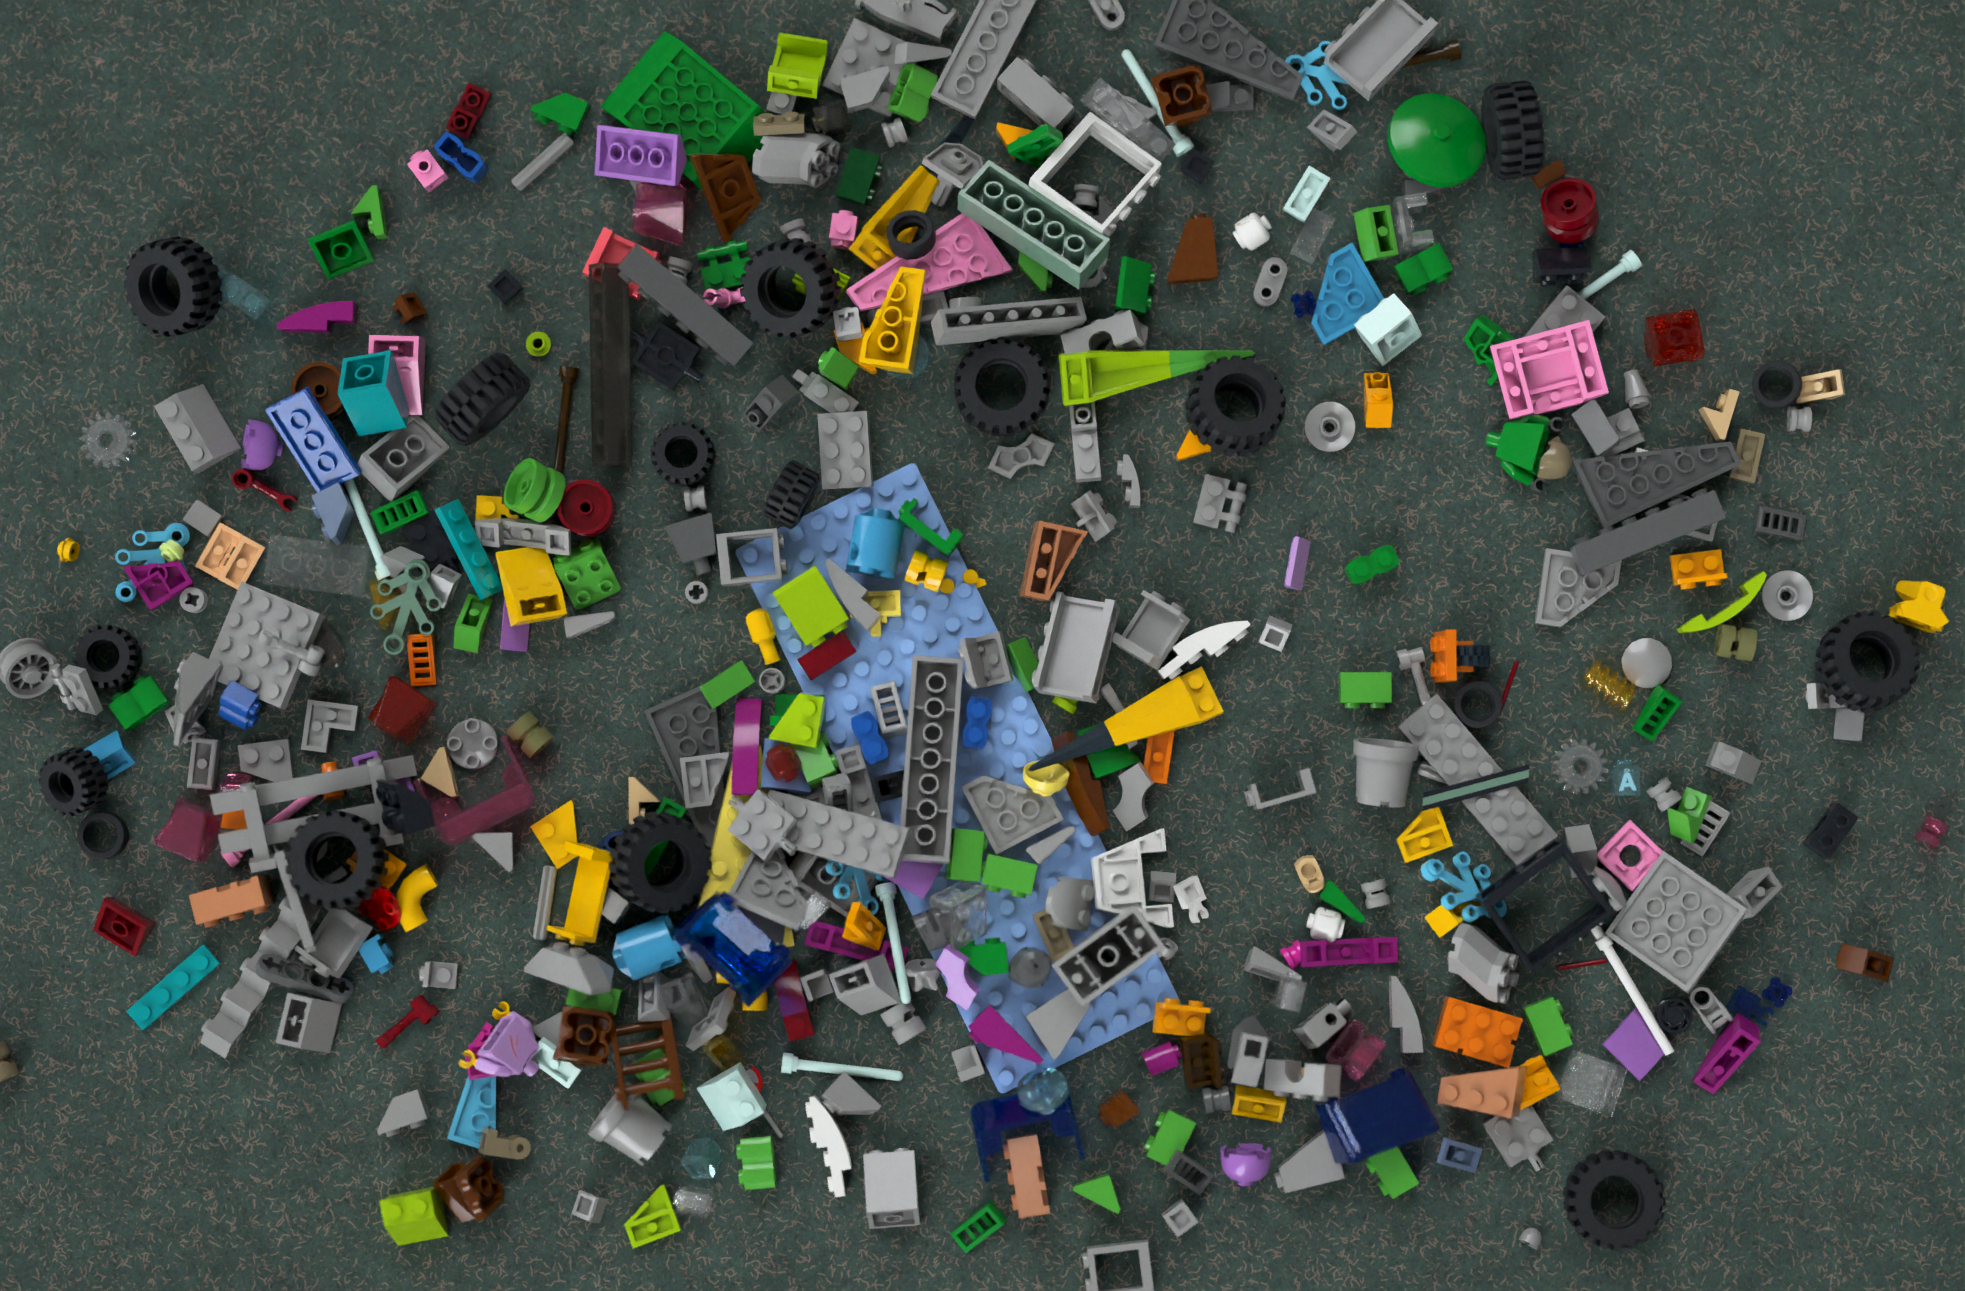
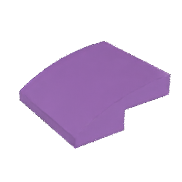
M901 861L896 879L884 875L881 876L924 899L943 864Z
M1634 1008L1602 1045L1640 1081L1664 1055V1052L1639 1010Z

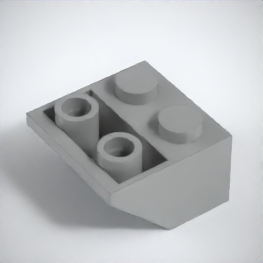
M884 954L849 965L829 974L837 998L860 1015L902 1002Z
M297 992L287 993L276 1043L300 1049L331 1053L343 1003H336Z

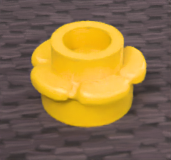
M66 538L65 541L60 542L57 553L61 561H75L78 558L80 545L78 542L73 541L72 538Z

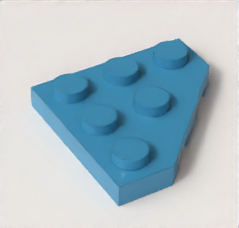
M1353 243L1329 256L1311 321V326L1323 346L1354 329V324L1358 322L1359 318L1371 312L1384 299Z

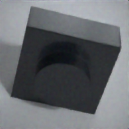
M1193 148L1181 167L1180 172L1201 184L1215 161Z
M506 269L487 285L504 305L508 304L524 289Z

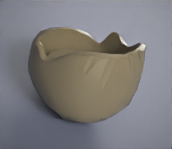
M1557 436L1548 442L1549 450L1540 459L1537 477L1541 479H1561L1571 469L1572 457L1570 450Z

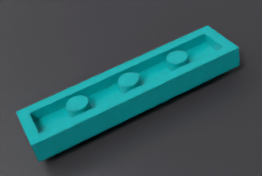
M459 499L435 509L479 599H485L503 590L502 584Z
M203 944L126 1012L142 1030H145L220 965L221 962Z

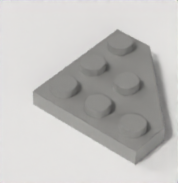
M1546 548L1534 624L1553 627L1563 626L1618 585L1622 560L1581 576L1571 552Z
M983 775L961 787L995 854L1064 820L1052 797L1042 796L1010 783Z
M780 848L776 850L768 861L763 860L751 851L728 894L727 901L794 930H798L808 910V904L798 890L799 885L792 870H789L786 865L782 850Z

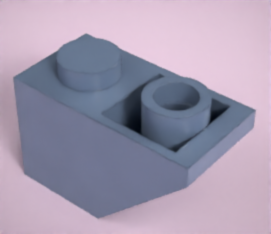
M338 482L312 495L315 504L311 505L318 519L321 518L324 526L321 527L327 540L331 539L337 546L342 544L355 512L345 489Z

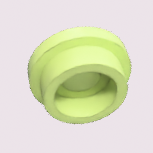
M168 540L160 545L161 556L166 561L181 562L184 549L177 542Z

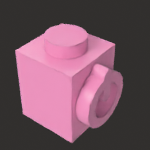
M422 150L418 151L410 158L411 161L407 164L428 193L448 179V176L428 150L424 152Z
M839 210V213H832L829 233L831 247L848 250L855 241L859 221L857 216H853V212Z

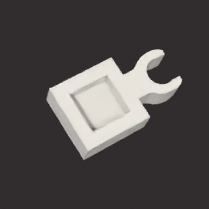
M1191 876L1173 886L1181 908L1189 909V918L1192 923L1200 922L1198 912L1202 919L1209 917L1207 909L1201 903V901L1206 899L1198 876Z

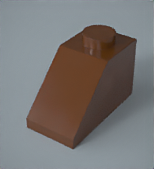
M1842 943L1841 949L1837 954L1836 968L1888 983L1894 958Z

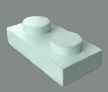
M1308 166L1283 210L1300 221L1305 222L1330 178Z
M543 1037L538 1042L539 1049L532 1059L539 1065L540 1069L568 1089L584 1066L578 1063L553 1060L556 1046Z

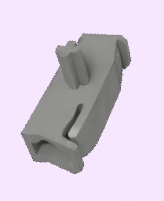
M936 0L855 1L856 9L860 10L863 6L880 19L938 43H941L943 33L947 30L945 26L949 27L957 15V9L954 8L947 14V8Z

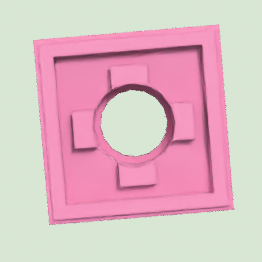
M1628 820L1597 853V860L1632 892L1641 883L1663 851L1631 820ZM1627 845H1634L1640 851V861L1633 867L1624 865L1619 857L1620 852Z

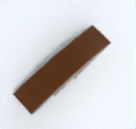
M1065 732L1051 740L1054 752L1075 739L1074 732ZM1080 756L1058 763L1069 771V779L1065 787L1090 835L1096 836L1110 829L1100 780H1091L1087 756Z

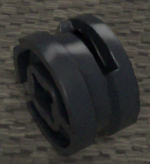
M1669 997L1663 999L1657 1005L1654 1017L1662 1030L1678 1034L1690 1027L1693 1021V1012L1686 1001Z

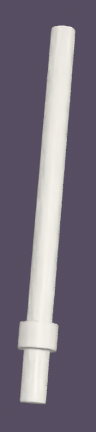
M1600 926L1594 927L1591 931L1597 940L1595 942L1597 947L1605 953L1665 1056L1673 1053L1674 1049L1612 947L1613 942L1611 938L1604 934Z

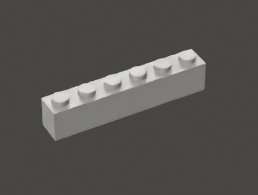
M1073 297L939 309L931 321L936 345L980 342L989 339L997 340L1000 337L1012 339L1066 334L1070 329L1081 328L1087 318L1082 298Z

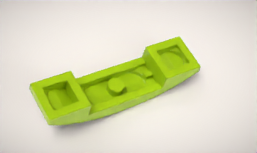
M1764 571L1760 572L1739 586L1744 596L1706 621L1704 616L1699 614L1677 628V631L1679 633L1698 632L1729 620L1743 610L1756 596L1766 579V573Z

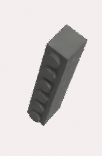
M635 244L616 266L620 271L617 274L628 284L634 282L639 287L637 292L648 301L651 298L659 304L656 308L666 317H669L670 314L678 320L676 325L685 333L691 331L697 336L695 341L705 350L710 347L717 354L714 357L724 366L728 363L731 366H735L753 344L752 341L638 244Z
M1706 488L1692 493L1693 498L1684 502L1683 498L1676 499L1668 503L1670 508L1660 511L1659 507L1644 512L1645 518L1637 520L1634 516L1622 521V527L1613 530L1612 526L1598 531L1599 536L1590 539L1589 535L1574 540L1576 545L1569 549L1580 575L1583 576L1725 519L1726 516L1715 490L1707 492Z

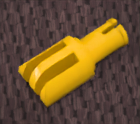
M757 608L746 616V624L752 642L759 644L765 665L781 660L773 641L776 632L767 610Z

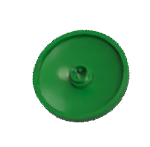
M1440 94L1414 96L1398 107L1388 125V146L1395 162L1407 175L1425 185L1444 188L1462 184L1475 174L1484 160L1486 138L1479 120L1465 105L1448 96Z

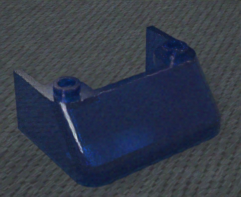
M1053 1084L980 1101L971 1109V1120L985 1182L990 1181L985 1156L994 1154L1001 1148L1002 1138L1000 1131L1050 1120L1053 1132L1060 1137L1074 1135L1080 1160L1085 1159L1069 1090L1062 1084Z

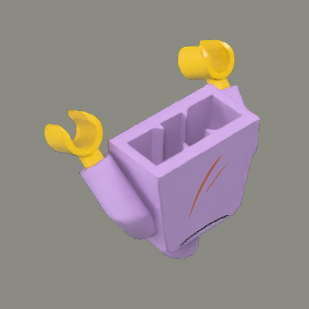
M500 1002L498 1007L503 1009L504 1012H500L496 1008L493 1009V1017L500 1021L478 1051L477 1055L479 1058H475L472 1051L466 1050L463 1052V1055L469 1057L471 1061L459 1060V1065L465 1069L474 1065L476 1070L502 1077L518 1075L522 1072L529 1077L533 1076L539 1069V1065L532 1059L539 1049V1044L535 1040L532 1024L515 1011L510 1012L507 1002Z

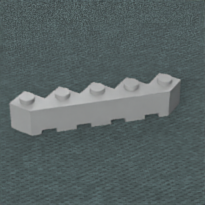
M299 895L309 928L311 929L322 906L312 904L308 899H304ZM287 896L278 907L281 912L277 921L271 928L267 926L261 933L259 939L262 942L256 954L252 958L247 957L240 967L242 974L238 983L232 989L228 987L220 999L223 1004L219 1013L213 1020L209 1018L201 1029L203 1036L200 1043L225 1059L237 1046L244 1035L242 1032L250 1021L254 1019L263 1005L264 998L276 984L264 980L256 974L255 966L260 956L272 954L291 960L296 952L294 950L295 946H300L302 943Z

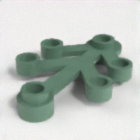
M421 559L411 560L405 566L404 573L391 580H382L377 587L381 595L387 596L392 593L394 588L408 582L405 593L383 604L377 603L370 609L371 617L379 620L386 613L400 607L393 633L388 635L383 643L385 651L392 655L399 654L405 647V640L402 636L410 611L413 612L419 624L421 634L430 635L435 629L434 622L427 618L416 597L418 586L427 599L426 606L430 611H438L442 606V599L435 595L427 580L430 576V568ZM415 567L421 568L422 575H414L413 569ZM383 583H387L390 586L389 592H384L381 589ZM436 599L439 602V606L433 608L430 605V600ZM375 607L382 609L383 613L381 616L374 614ZM429 623L431 630L428 632L424 631L422 625ZM397 639L399 647H392L390 641Z

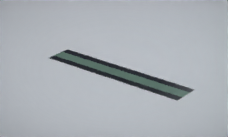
M1530 764L1424 792L1422 811L1528 783Z

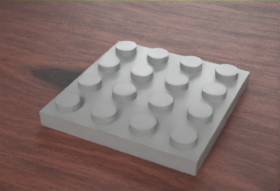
M241 582L209 657L210 660L220 664L217 681L229 685L231 680L260 695L258 699L286 710L301 674L298 666L302 658L277 648L263 646L258 643V638L262 630H266L286 642L309 650L310 646L314 643L325 616Z
M1663 851L1626 902V908L1621 909L1604 934L1681 989L1690 993L1747 914L1748 909Z

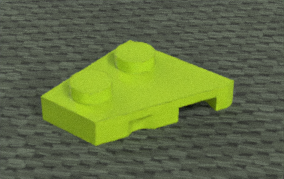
M799 693L769 735V739L817 748L819 746L826 697Z
M662 1184L624 1224L632 1248L682 1230L665 1184Z

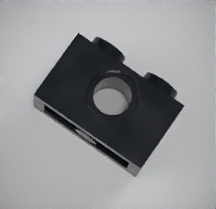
M1831 803L1803 845L1821 858L1830 859L1859 817L1841 804Z

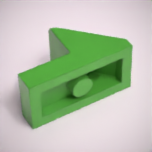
M373 185L354 208L351 215L354 218L371 216L372 218L368 219L370 233H374L377 239L388 238L381 189L377 185Z
M1686 787L1678 810L1668 808L1671 835L1694 844L1712 796Z

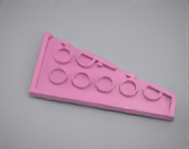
M962 213L935 231L936 242L928 254L912 260L896 256L849 287L846 293L855 306L858 307L859 311L863 312L881 307L900 266L926 270L923 295L1010 273L1012 268L983 227Z

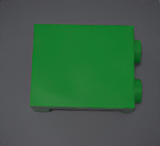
M915 498L911 502L906 500L898 511L900 515L899 521L949 559L964 539L963 534L954 529L946 540L912 516L919 506L918 500Z

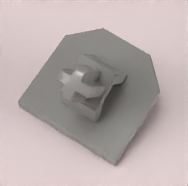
M943 143L925 156L922 164L937 173V179L940 180L931 197V201L935 205L942 207L953 187H958L962 190L982 168L983 161L981 156L964 145L956 143Z

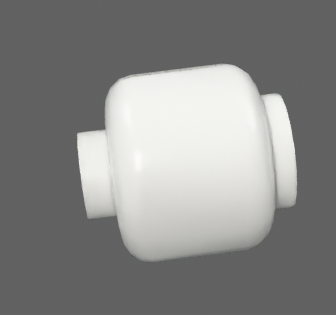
M1251 213L1235 224L1233 234L1243 249L1247 247L1249 250H1254L1270 239L1268 230L1272 227L1265 216L1259 217L1256 213Z
M1319 907L1315 914H1309L1306 928H1310V935L1313 939L1334 942L1336 938L1340 939L1342 936L1345 919H1342L1339 911Z

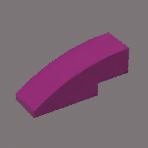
M336 301L312 306L277 323V329L281 332L331 333V323H357V304L354 301Z

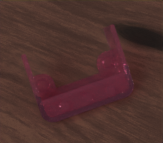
M504 735L500 737L512 761L502 772V780L507 789L463 811L458 802L453 798L444 797L434 801L425 781L418 778L413 780L419 795L430 801L435 827L440 838L446 844H460L472 838L475 833H482L533 806L535 794L527 770L509 736Z

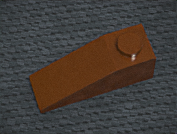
M1121 1087L1098 1106V1109L1101 1111L1098 1114L1099 1118L1107 1126L1112 1124L1115 1128L1140 1112L1138 1106Z

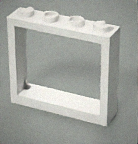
M1089 112L1029 180L1028 186L1109 238L1117 227L1116 223L1120 219L1124 221L1132 210L1131 206L1135 202L1139 204L1147 193L1145 190L1149 186L1154 187L1161 178L1159 172L1162 163L1096 115ZM1090 135L1145 174L1142 180L1102 225L1046 185Z

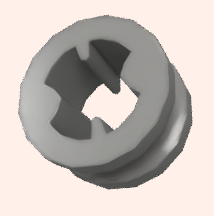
M693 581L687 585L685 595L690 602L700 604L707 599L708 589L704 583ZM696 585L699 586V589L703 588L704 594H701L698 600H695L694 596H690V591H693Z

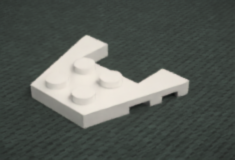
M1164 828L1091 858L1095 909L1120 915L1131 906L1136 905L1148 923L1166 928L1174 927L1172 904L1146 906L1141 854L1166 851Z

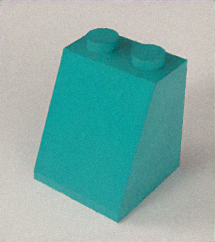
M392 351L344 358L338 396L358 435L363 436L407 428L409 408Z

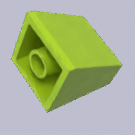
M816 566L772 592L807 647L812 645L813 648H816L826 641L825 636L829 633L834 632L836 635L848 627L846 623L850 619Z
M434 1187L393 1194L380 1200L384 1227L398 1246L449 1236L442 1198Z

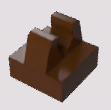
M415 292L400 295L394 300L395 305L392 310L393 312L400 311L403 318L399 320L401 324L420 319L427 314L426 309Z

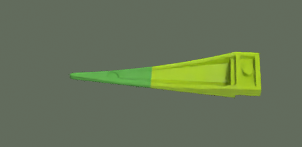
M1083 350L1082 352L1059 354L1063 405L1091 403L1137 387L1203 369L1211 361L1216 363L1218 358L1224 356L1230 360L1232 355L1245 358L1254 355L1255 352L1252 350Z

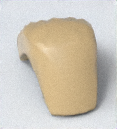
M1306 855L1299 858L1294 863V866L1305 890L1309 893H1316L1322 890L1325 886V880L1313 855Z

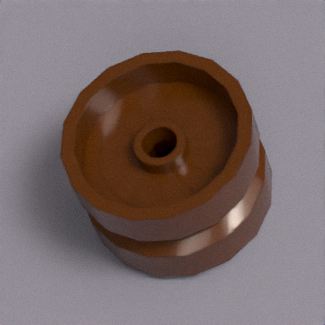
M314 362L302 367L294 376L291 385L292 394L309 387L329 420L343 415L346 411L338 396L341 371L338 368L324 362ZM321 387H324V393L322 395H318V393L322 391Z

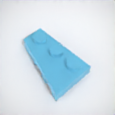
M469 1076L467 1077L447 1139L479 1149L483 1127L496 1129V1076L469 1080Z

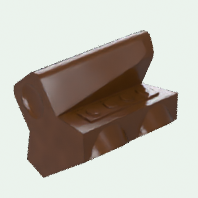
M1191 65L1161 73L1152 78L1153 84L1151 85L1157 95L1165 126L1175 125L1177 128L1198 123L1201 118L1213 114L1200 65Z
M563 1007L559 1040L553 1053V1060L593 1066L607 1064L613 1013L579 1007Z
M477 1155L467 1166L465 1162L451 1164L432 1183L436 1192L460 1223L473 1219L479 1222L489 1217L504 1201L503 1187L499 1181L494 1179L492 1164L483 1155Z

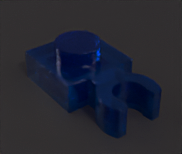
M1738 985L1725 1006L1748 1020L1754 1015L1756 1022L1763 1026H1766L1768 1023L1761 1019V1014L1764 1011L1772 1015L1774 1014L1772 1008L1767 1006L1760 1007L1758 1005L1761 1001L1760 997Z

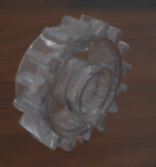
M110 412L106 413L105 418L101 414H96L97 421L88 419L90 427H82L86 435L79 437V440L85 442V445L80 447V449L88 451L85 458L88 460L94 459L93 464L97 466L103 461V467L110 468L111 463L119 467L120 460L128 462L127 454H134L135 451L131 449V446L137 444V441L131 437L136 433L135 430L128 429L131 423L127 420L122 422L123 417L118 414L114 418ZM112 434V444L105 447L103 444L104 437Z
M1576 739L1571 740L1570 747L1566 743L1562 744L1561 746L1564 751H1556L1555 755L1558 757V760L1551 762V764L1557 767L1556 770L1552 771V774H1558L1559 776L1556 783H1565L1563 789L1565 791L1572 787L1573 794H1578L1580 788L1584 794L1589 793V786L1594 790L1598 789L1596 782L1605 781L1601 773L1608 772V769L1603 768V764L1608 762V759H1601L1600 757L1604 752L1603 749L1594 750L1596 747L1595 742L1587 746L1586 739H1581L1580 745H1578ZM1578 759L1584 761L1586 769L1582 774L1577 773L1574 769V763Z

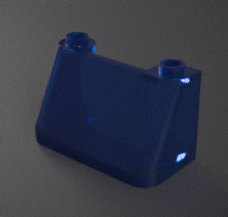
M716 891L681 922L674 931L673 939L682 947L685 944H690L689 950L692 953L695 951L730 983V987L733 990L736 989L742 995L739 999L746 1006L750 1007L791 965L792 960L789 957L791 952L784 944H776L733 904L735 900L727 892L723 891L720 893Z
M1404 1068L1390 1072L1391 1077L1387 1078V1081L1346 1096L1329 1097V1101H1323L1315 1105L1335 1163L1357 1162L1440 1130L1438 1121L1411 1071L1405 1072Z

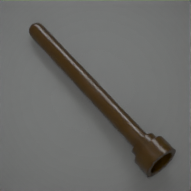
M1458 40L1447 41V44L1442 45L1440 49L1415 54L1402 68L1445 58V60L1450 59L1451 61L1461 59V51Z
M559 366V377H561L560 382H563L554 470L562 474L564 471L573 383H576V379H579L580 370L579 368Z

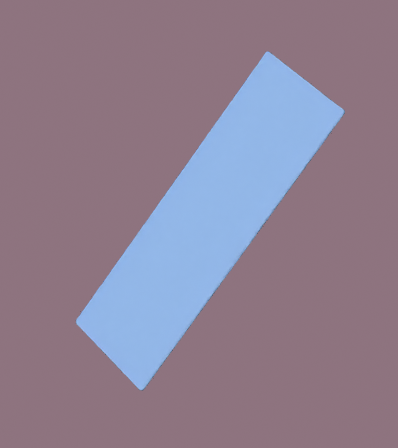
M913 463L874 481L871 487H862L803 516L797 526L791 530L785 526L778 528L779 534L784 535L785 549H780L781 559H786L787 574H783L782 581L751 584L761 607L766 609L770 615L776 632V638L803 693L821 694L826 697V725H823L821 730L822 732L825 731L833 754L837 750L857 744L861 748V740L853 732L851 718L865 711H869L875 717L879 726V735L883 738L870 687L895 681L906 725H908L913 655L961 659L959 654L961 639L976 638L998 632L975 584L969 585L963 580V574L968 569L958 549L956 548L948 559L905 526L895 579L875 578L867 576V573L846 571L855 515H860L872 508L891 511L899 521L900 515L898 511L906 500L911 502L915 498L918 500L919 506L912 516L946 540L949 537L950 533L917 466ZM772 537L755 539L736 549V556L746 576L775 574ZM915 550L928 554L931 560L936 557L949 562L944 579H951L954 582L955 588L953 592L945 594L939 589L937 593L926 589L923 583L915 585L904 581ZM828 558L868 591L900 590L901 617H887V623H881L882 637H871V631L868 633L854 618H850V613L837 595L825 563ZM816 566L850 619L846 623L848 627L843 631L857 652L810 681L797 659L814 648L812 645L809 647L805 645L772 592ZM834 632L825 636L826 641L835 636ZM963 660L951 828L984 831L961 788L962 786L985 775L1032 791L1023 780L1024 766L1033 761H1040L1054 752L1051 738L1029 693H1025L1011 663L1013 681L987 688L973 689L966 681L965 670H967L965 660ZM889 692L878 695V699L893 696V693ZM971 696L988 698L991 701V716L986 724L988 738L982 750L966 748L962 741L963 729L968 722L966 707ZM895 702L881 705V709L893 706ZM898 712L884 715L883 718L897 716ZM899 722V723H895V724H891V725H887L886 727L900 724V722ZM907 734L884 739L889 749L888 759L872 765L863 755L870 778L904 770ZM1066 787L1050 796L1056 803L1064 820L998 854H995L987 838V849L985 852L983 851L982 862H985V865L988 854L1037 864L1031 895L1026 894L1025 898L1011 896V890L1001 888L1000 893L985 890L986 885L982 884L983 877L980 878V882L945 879L946 864H943L924 899L899 885L898 887L912 916L934 907L952 906L958 915L963 914L966 924L962 925L963 936L949 944L954 948L960 946V941L975 940V945L985 944V939L1000 937V942H1006L1009 971V965L1013 956L1024 947H1035L1050 956L1032 915L1046 909L1048 890L1050 887L1056 886L1058 877L1065 876L1093 880L1091 858L1107 851L1099 835H1090L1079 817ZM902 797L879 802L878 806L882 820L900 826ZM1073 826L1076 829V832L1041 864H1038L1026 851L1031 845L1067 827ZM1094 896L1091 903V920L1088 925V931L1066 928L1074 947L1101 926L1118 916L1095 909ZM945 947L931 951L933 959L938 960ZM1155 954L1090 1001L1089 1009L1056 1059L1052 1058L1026 1018L1027 1014L1068 988L1053 967L1044 985L1028 988L1008 978L1009 973L983 976L968 963L969 975L973 982L980 987V991L967 1010L958 1004L956 1006L968 1028V1025L991 1005L1043 1058L1044 1061L1038 1064L986 1046L983 1042L980 1044L975 1042L998 1091L1005 1093L1153 1020L1155 1002H1164L1165 998H1179L1159 957ZM941 973V975H942V977H943V979H944V981H945V983H946V985H947V987H948L947 980H946L944 974Z

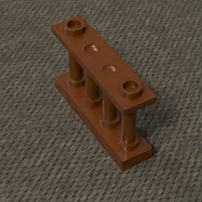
M671 1013L668 1020L638 1022L616 1027L613 1016L610 1041L613 1044L619 1085L614 1086L616 1100H622L624 1110H629L627 1096L662 1089L673 1090L675 1100L685 1098ZM655 1029L663 1031V1035L659 1036V1039L619 1046L618 1037ZM656 1049L666 1050L667 1055H663L661 1059L622 1066L621 1056ZM659 1069L669 1070L670 1073L664 1079L629 1086L625 1085L624 1076Z

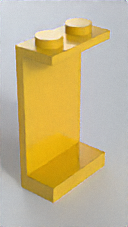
M565 841L564 851L578 855L579 861L565 926L548 925L547 931L556 933L555 938L567 940L571 944L584 946L585 942L595 943L610 876L609 863L613 862V857L610 856L609 851L588 844Z

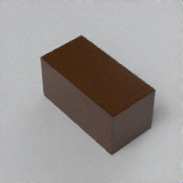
M1559 159L1541 169L1536 176H1531V179L1539 190L1565 176L1567 171Z

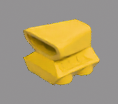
M1899 581L1895 591L1903 601L1889 607V616L1893 617L1895 621L1929 633L1942 632L1944 625L1949 622L1941 610L1946 601L1945 589L1926 581Z

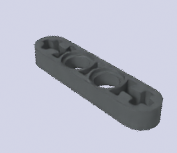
M272 954L260 956L255 966L256 974L264 980L336 1003L347 1002L353 992V985L346 978L340 977L338 979L332 975L326 978L315 971V968ZM286 971L295 972L298 975V978H290L286 974ZM310 979L320 980L323 986L317 987L313 985Z

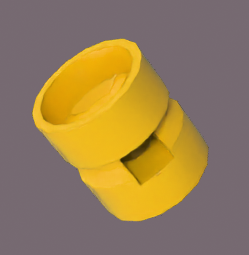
M915 550L904 581L915 585L923 583L926 589L938 593L949 562L936 557L931 560L928 554Z

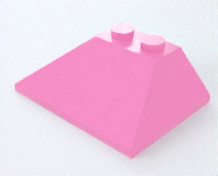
M1589 320L1490 346L1509 419H1516L1530 414L1542 415L1580 405L1609 393Z

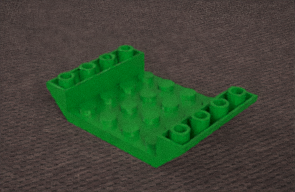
M666 31L663 32L600 106L619 124L622 123L627 128L681 135L687 158L682 174L691 180L695 187L703 194L704 192L689 155L741 154L745 157L747 164H749L753 159L755 150H761L764 145L760 143L764 135L754 136L753 123L755 116L766 112L686 44Z

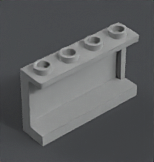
M1375 0L1376 3L1371 8L1367 6L1358 16L1359 20L1354 25L1350 23L1343 30L1342 37L1337 42L1333 40L1325 49L1324 63L1367 101L1436 32L1438 23L1432 17L1426 21L1403 0Z
M1057 591L1056 597L1051 600L1050 621L1046 622L1044 627V645H1041L1038 651V668L1032 674V684L1038 693L1097 703L1120 607L1115 600L1105 599V602L1069 597L1063 592Z

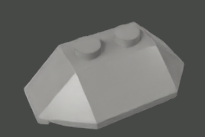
M556 942L552 947L542 948L524 967V972L593 995L611 991L614 968L598 957L585 953V949L570 948L567 943Z

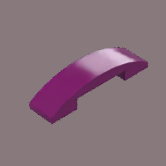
M737 698L733 738L732 795L753 796L758 789L762 699Z
M811 919L804 942L805 945L863 961L884 954L889 969L895 970L891 943L889 941L882 940L880 949L873 950L844 939L842 935L845 928ZM901 945L905 962L908 947Z
M1397 937L1336 939L1334 942L1327 940L1300 941L1301 967L1398 962Z

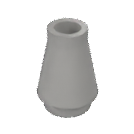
M1630 370L1625 372V400L1629 404L1630 409L1648 405L1650 394L1639 375V371Z

